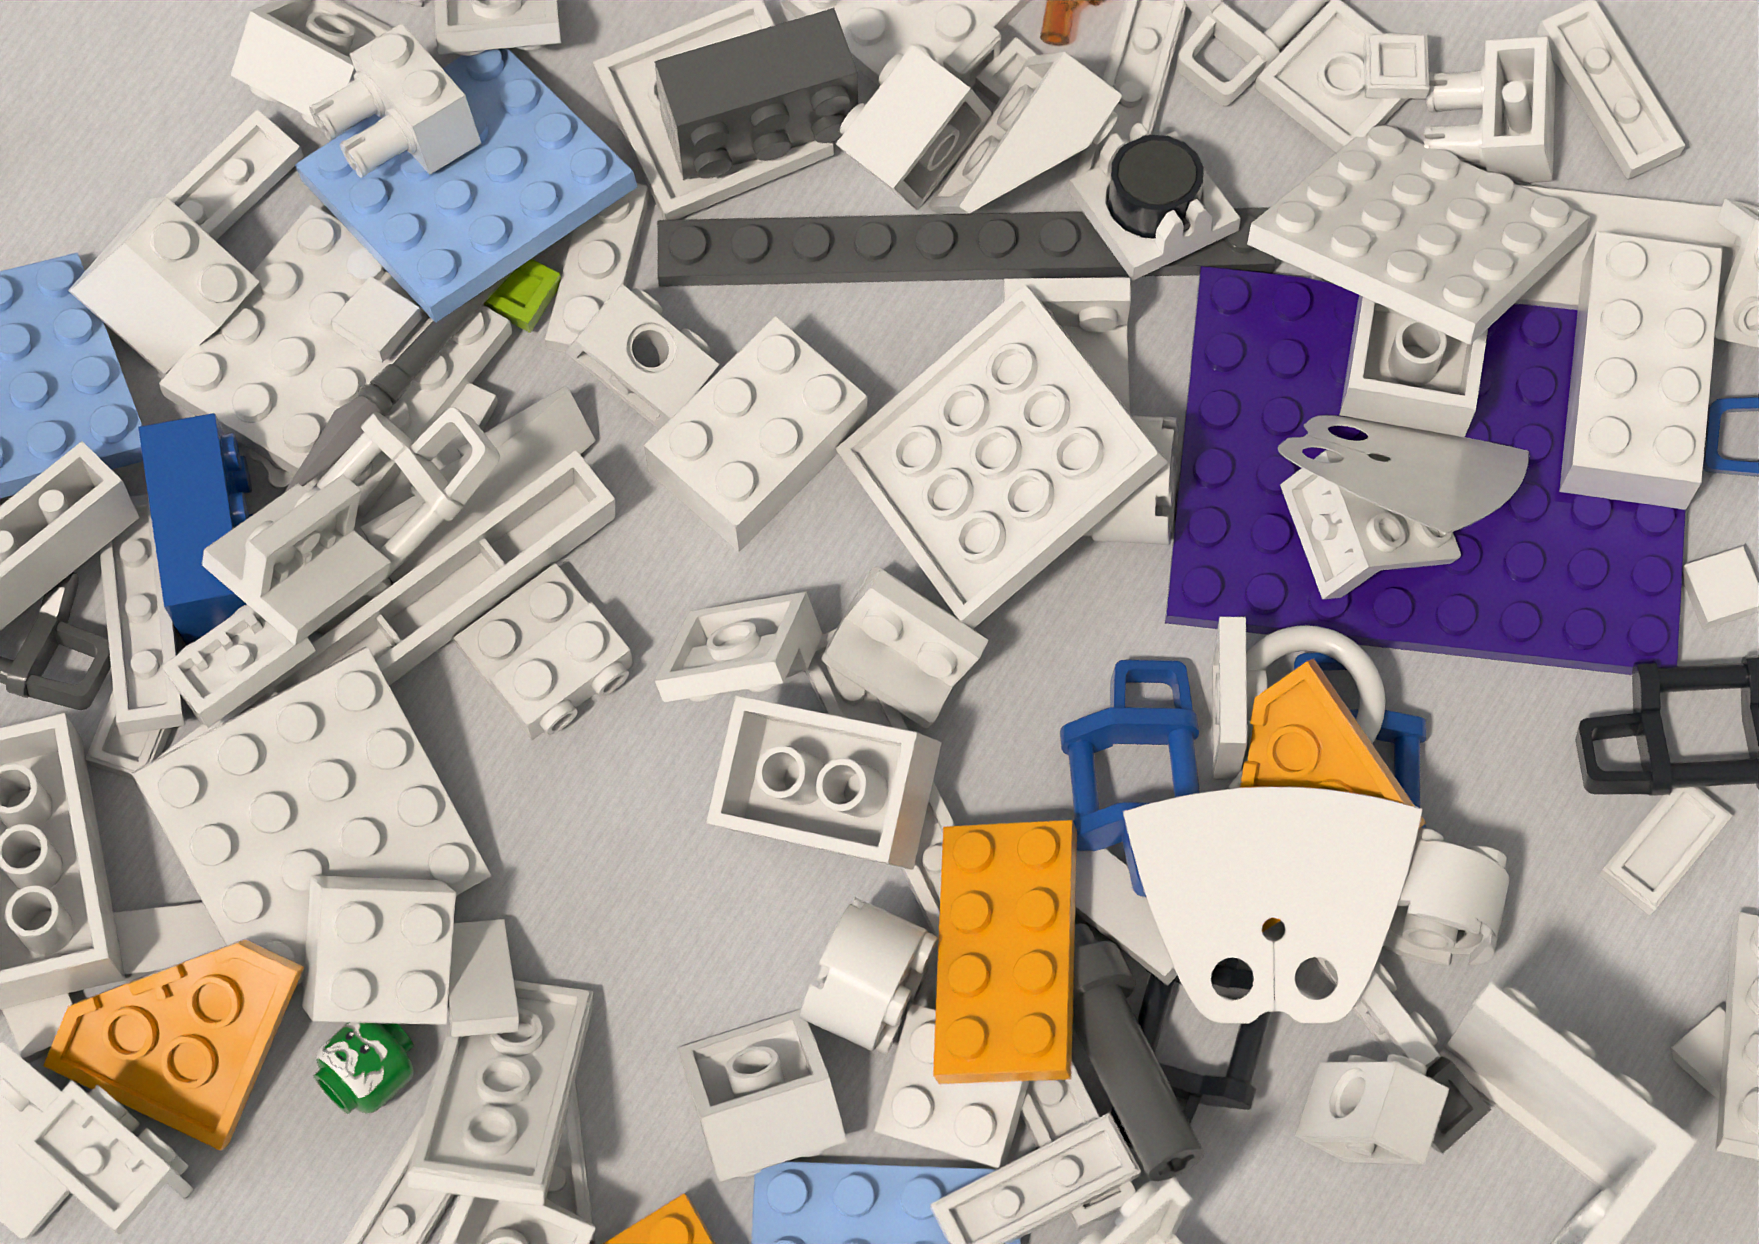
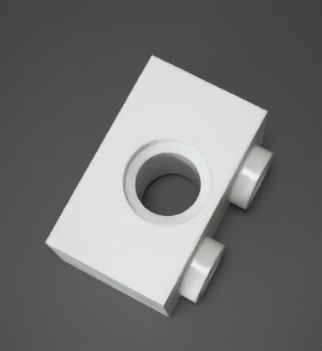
M621 284L565 353L660 430L698 392L718 367L719 363L709 356L711 349L701 337L686 328H682L679 331L661 316L663 313L661 306L649 294L638 288L630 291ZM645 340L657 349L659 354L657 367L643 366L634 358L632 353L633 341Z
M1350 1055L1347 1062H1319L1295 1137L1344 1162L1425 1165L1449 1088L1426 1077V1066L1400 1055H1388L1386 1062H1377L1358 1055Z

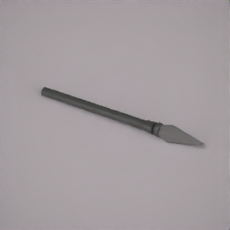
M514 271L437 323L432 321L393 364L387 365L370 381V384L360 388L357 398L336 409L286 491L298 483L302 487L335 464L363 434L364 431L361 425L373 412L376 411L383 416H387L392 410V405L396 404L411 386V381Z

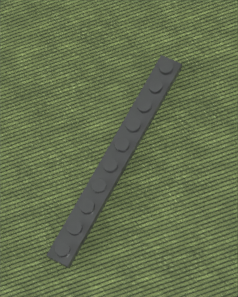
M1233 208L1240 217L1239 231L1142 277L1199 275L1201 266L1273 274L1275 257L1247 245L1251 223L1269 208ZM1083 211L657 220L659 287L1130 277Z

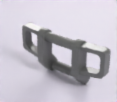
M72 572L43 596L40 614L16 658L11 660L0 656V683L6 685L7 692L76 710H86L91 706L111 668L109 641L104 637L68 624L78 587L79 577L77 573ZM59 644L94 658L84 679L80 683L72 685L42 677Z

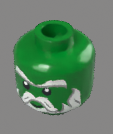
M348 1022L317 1050L316 1061L320 1070L313 1076L323 1092L343 1112L350 1114L356 1109L362 1113L370 1114L379 1110L412 1079L414 1069L407 1053L414 1047V1044L397 1023Z

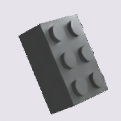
M834 8L654 61L661 118L683 180L696 176L703 179L714 178L726 173L736 164L756 158L761 161L774 160L788 153L793 147L813 141L830 143L839 140L843 135L840 133V127L844 119L858 105V72Z

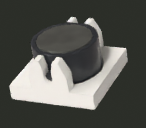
M1141 122L1134 124L1129 134V143L1125 144L1117 133L1111 135L1100 151L1099 166L1070 179V195L1132 281L1239 231V215L1204 170L1198 154L1183 142L1176 131L1166 136L1151 135Z

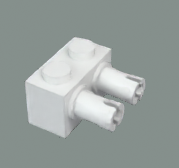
M403 23L350 53L356 70L354 74L355 80L329 97L323 98L309 106L316 125L322 133H325L329 141L334 140L347 129L374 114L381 118L374 125L340 143L343 155L360 178H363L379 165L406 150L414 156L430 175L481 144L466 95Z
M1548 37L1485 40V64L1482 65L1481 70L1459 73H1429L1430 86L1427 94L1429 112L1483 108V115L1479 124L1425 126L1424 147L1449 151L1463 162H1481V166L1486 167L1487 172L1505 175L1513 183L1552 181L1556 73Z

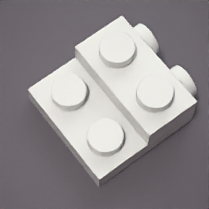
M556 563L453 637L458 649L531 740H534L544 731L548 735H552L566 727L576 717L578 713L576 708L595 693L599 697H603L613 692L629 676L628 669L634 665L630 648L592 602L588 604Z
M807 592L689 611L655 679L663 702L682 699L699 702L708 700L719 693L744 689L752 692H762L784 683L786 677L808 669L823 634Z

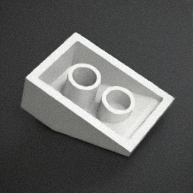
M1065 51L1030 56L993 109V114L976 134L928 205V208L936 214H969L1089 147L1091 142L1095 145L1100 143L1111 131L1118 118V114L1113 110L1123 95Z

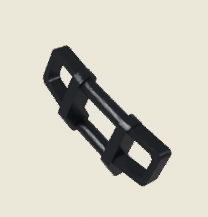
M1759 655L1744 656L1741 663L1657 667L1655 661L1635 662L1632 669L1633 713L1586 718L1579 723L1575 742L1583 785L1590 794H1648L1649 796L1670 795L1672 788L1756 784L1759 790ZM1741 688L1742 724L1750 758L1670 763L1660 713V693ZM1636 736L1642 771H1604L1598 767L1593 741Z
M1226 958L1225 967L1216 965L1212 970L1211 983L1218 995L1237 1000L1246 996L1252 989L1254 982L1253 971L1237 969L1239 958ZM1145 968L1150 973L1137 1021L1155 1054L1175 982L1182 983L1177 975L1169 985H1166ZM1274 976V1003H1275V976ZM1271 1011L1260 1014L1256 1020L1250 1023H1240L1225 1077L1203 1076L1159 1063L1175 1096L1188 1100L1183 1111L1190 1124L1199 1103L1242 1110L1251 1109L1256 1093V1088L1251 1083ZM1112 1105L1110 1114L1128 1148L1134 1149Z

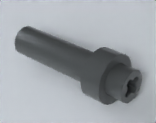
M1075 924L1073 1027L1151 1181H1163L1176 1177L1196 1165L1202 1159L1204 1151L1127 1001V998L1136 986V981L1119 947L1113 942H1097L1087 924Z

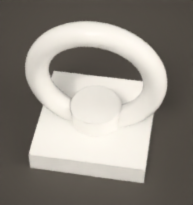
M1219 617L1212 656L1213 779H1234L1241 771L1246 746L1250 748L1253 724L1250 723L1254 698L1267 689L1266 668L1278 658L1293 652L1311 651L1327 655L1341 663L1349 671L1359 692V711L1356 721L1371 743H1373L1383 723L1386 700L1381 676L1370 656L1362 647L1347 636L1328 628L1309 625L1287 627L1275 631L1259 640L1246 652V617Z

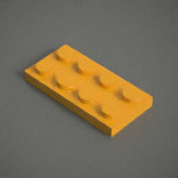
M1073 820L943 827L933 1076L938 1084L1071 1079L1077 829Z

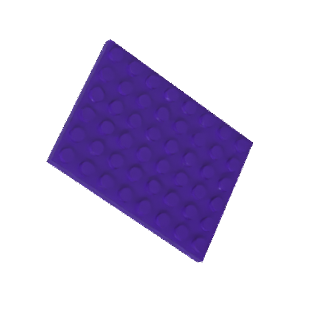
M1201 266L1165 624L1217 629L1219 617H1246V633L1269 635L1287 627L1319 626L1337 631L1358 645L1625 675H1632L1635 662L1655 661L1657 667L1677 666L1685 509L1559 492L1578 310L1514 303L1488 328L1476 410L1465 437L1528 450L1529 461L1521 485L1507 502L1486 517L1453 531L1461 557L1451 564L1380 570L1342 598L1322 600L1280 484L1299 471L1301 467L1280 454L1278 446L1287 438L1304 437L1307 435L1308 431L1304 428V424L1315 416H1340L1360 295L1325 279ZM1332 426L1328 428L1331 434L1342 439L1361 441L1368 438L1366 433L1352 427ZM1310 447L1303 449L1302 452L1308 458L1315 459L1328 449Z

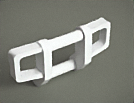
M1184 0L1200 23V26L1180 50L1176 65L1177 71L1217 104L1228 106L1280 54V50L1324 4H1328L1331 0H1295L1264 33H1261L1223 3V0ZM1212 35L1248 63L1229 82L1220 81L1194 60V57Z
M454 407L448 408L413 442L389 419L375 411L361 425L364 431L363 434L314 486L322 489L342 474L353 482L377 455L383 451L397 463L425 501L379 550L381 554L391 561L388 578L318 628L316 632L325 635L390 587L391 581L389 577L443 519L451 521L463 509L465 503L496 467L500 460L499 451L471 416ZM459 432H462L472 446V455L451 482L448 483L431 460Z

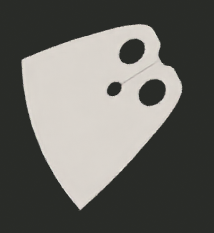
M1327 415L1315 416L1306 422L1304 428L1308 431V434L1304 437L1287 438L1278 446L1280 454L1301 468L1376 505L1444 534L1466 527L1486 517L1507 502L1521 485L1529 461L1528 450L1467 437L1351 417ZM1332 426H1348L1361 430L1367 434L1368 438L1361 441L1342 439L1331 434L1328 428ZM1310 447L1324 448L1341 455L1343 460L1338 463L1320 462L1308 458L1303 454L1302 450ZM1382 454L1389 457L1391 461H1376L1368 455Z
M1253 787L1186 795L1123 811L1140 878L1155 921L1185 991L1203 1016L1218 1023H1250L1256 1020L1260 1014L1274 1011L1275 970V1011L1285 1012L1300 1023H1330L1345 1017L1354 1007L1365 989L1382 949L1403 890L1423 809L1372 796L1326 789ZM1273 917L1280 919L1286 928L1285 935L1275 942L1267 940L1262 933L1263 923ZM1226 958H1239L1248 963L1253 971V987L1241 999H1224L1212 987V970L1218 962ZM1308 958H1324L1331 962L1337 971V987L1325 999H1308L1296 987V970Z

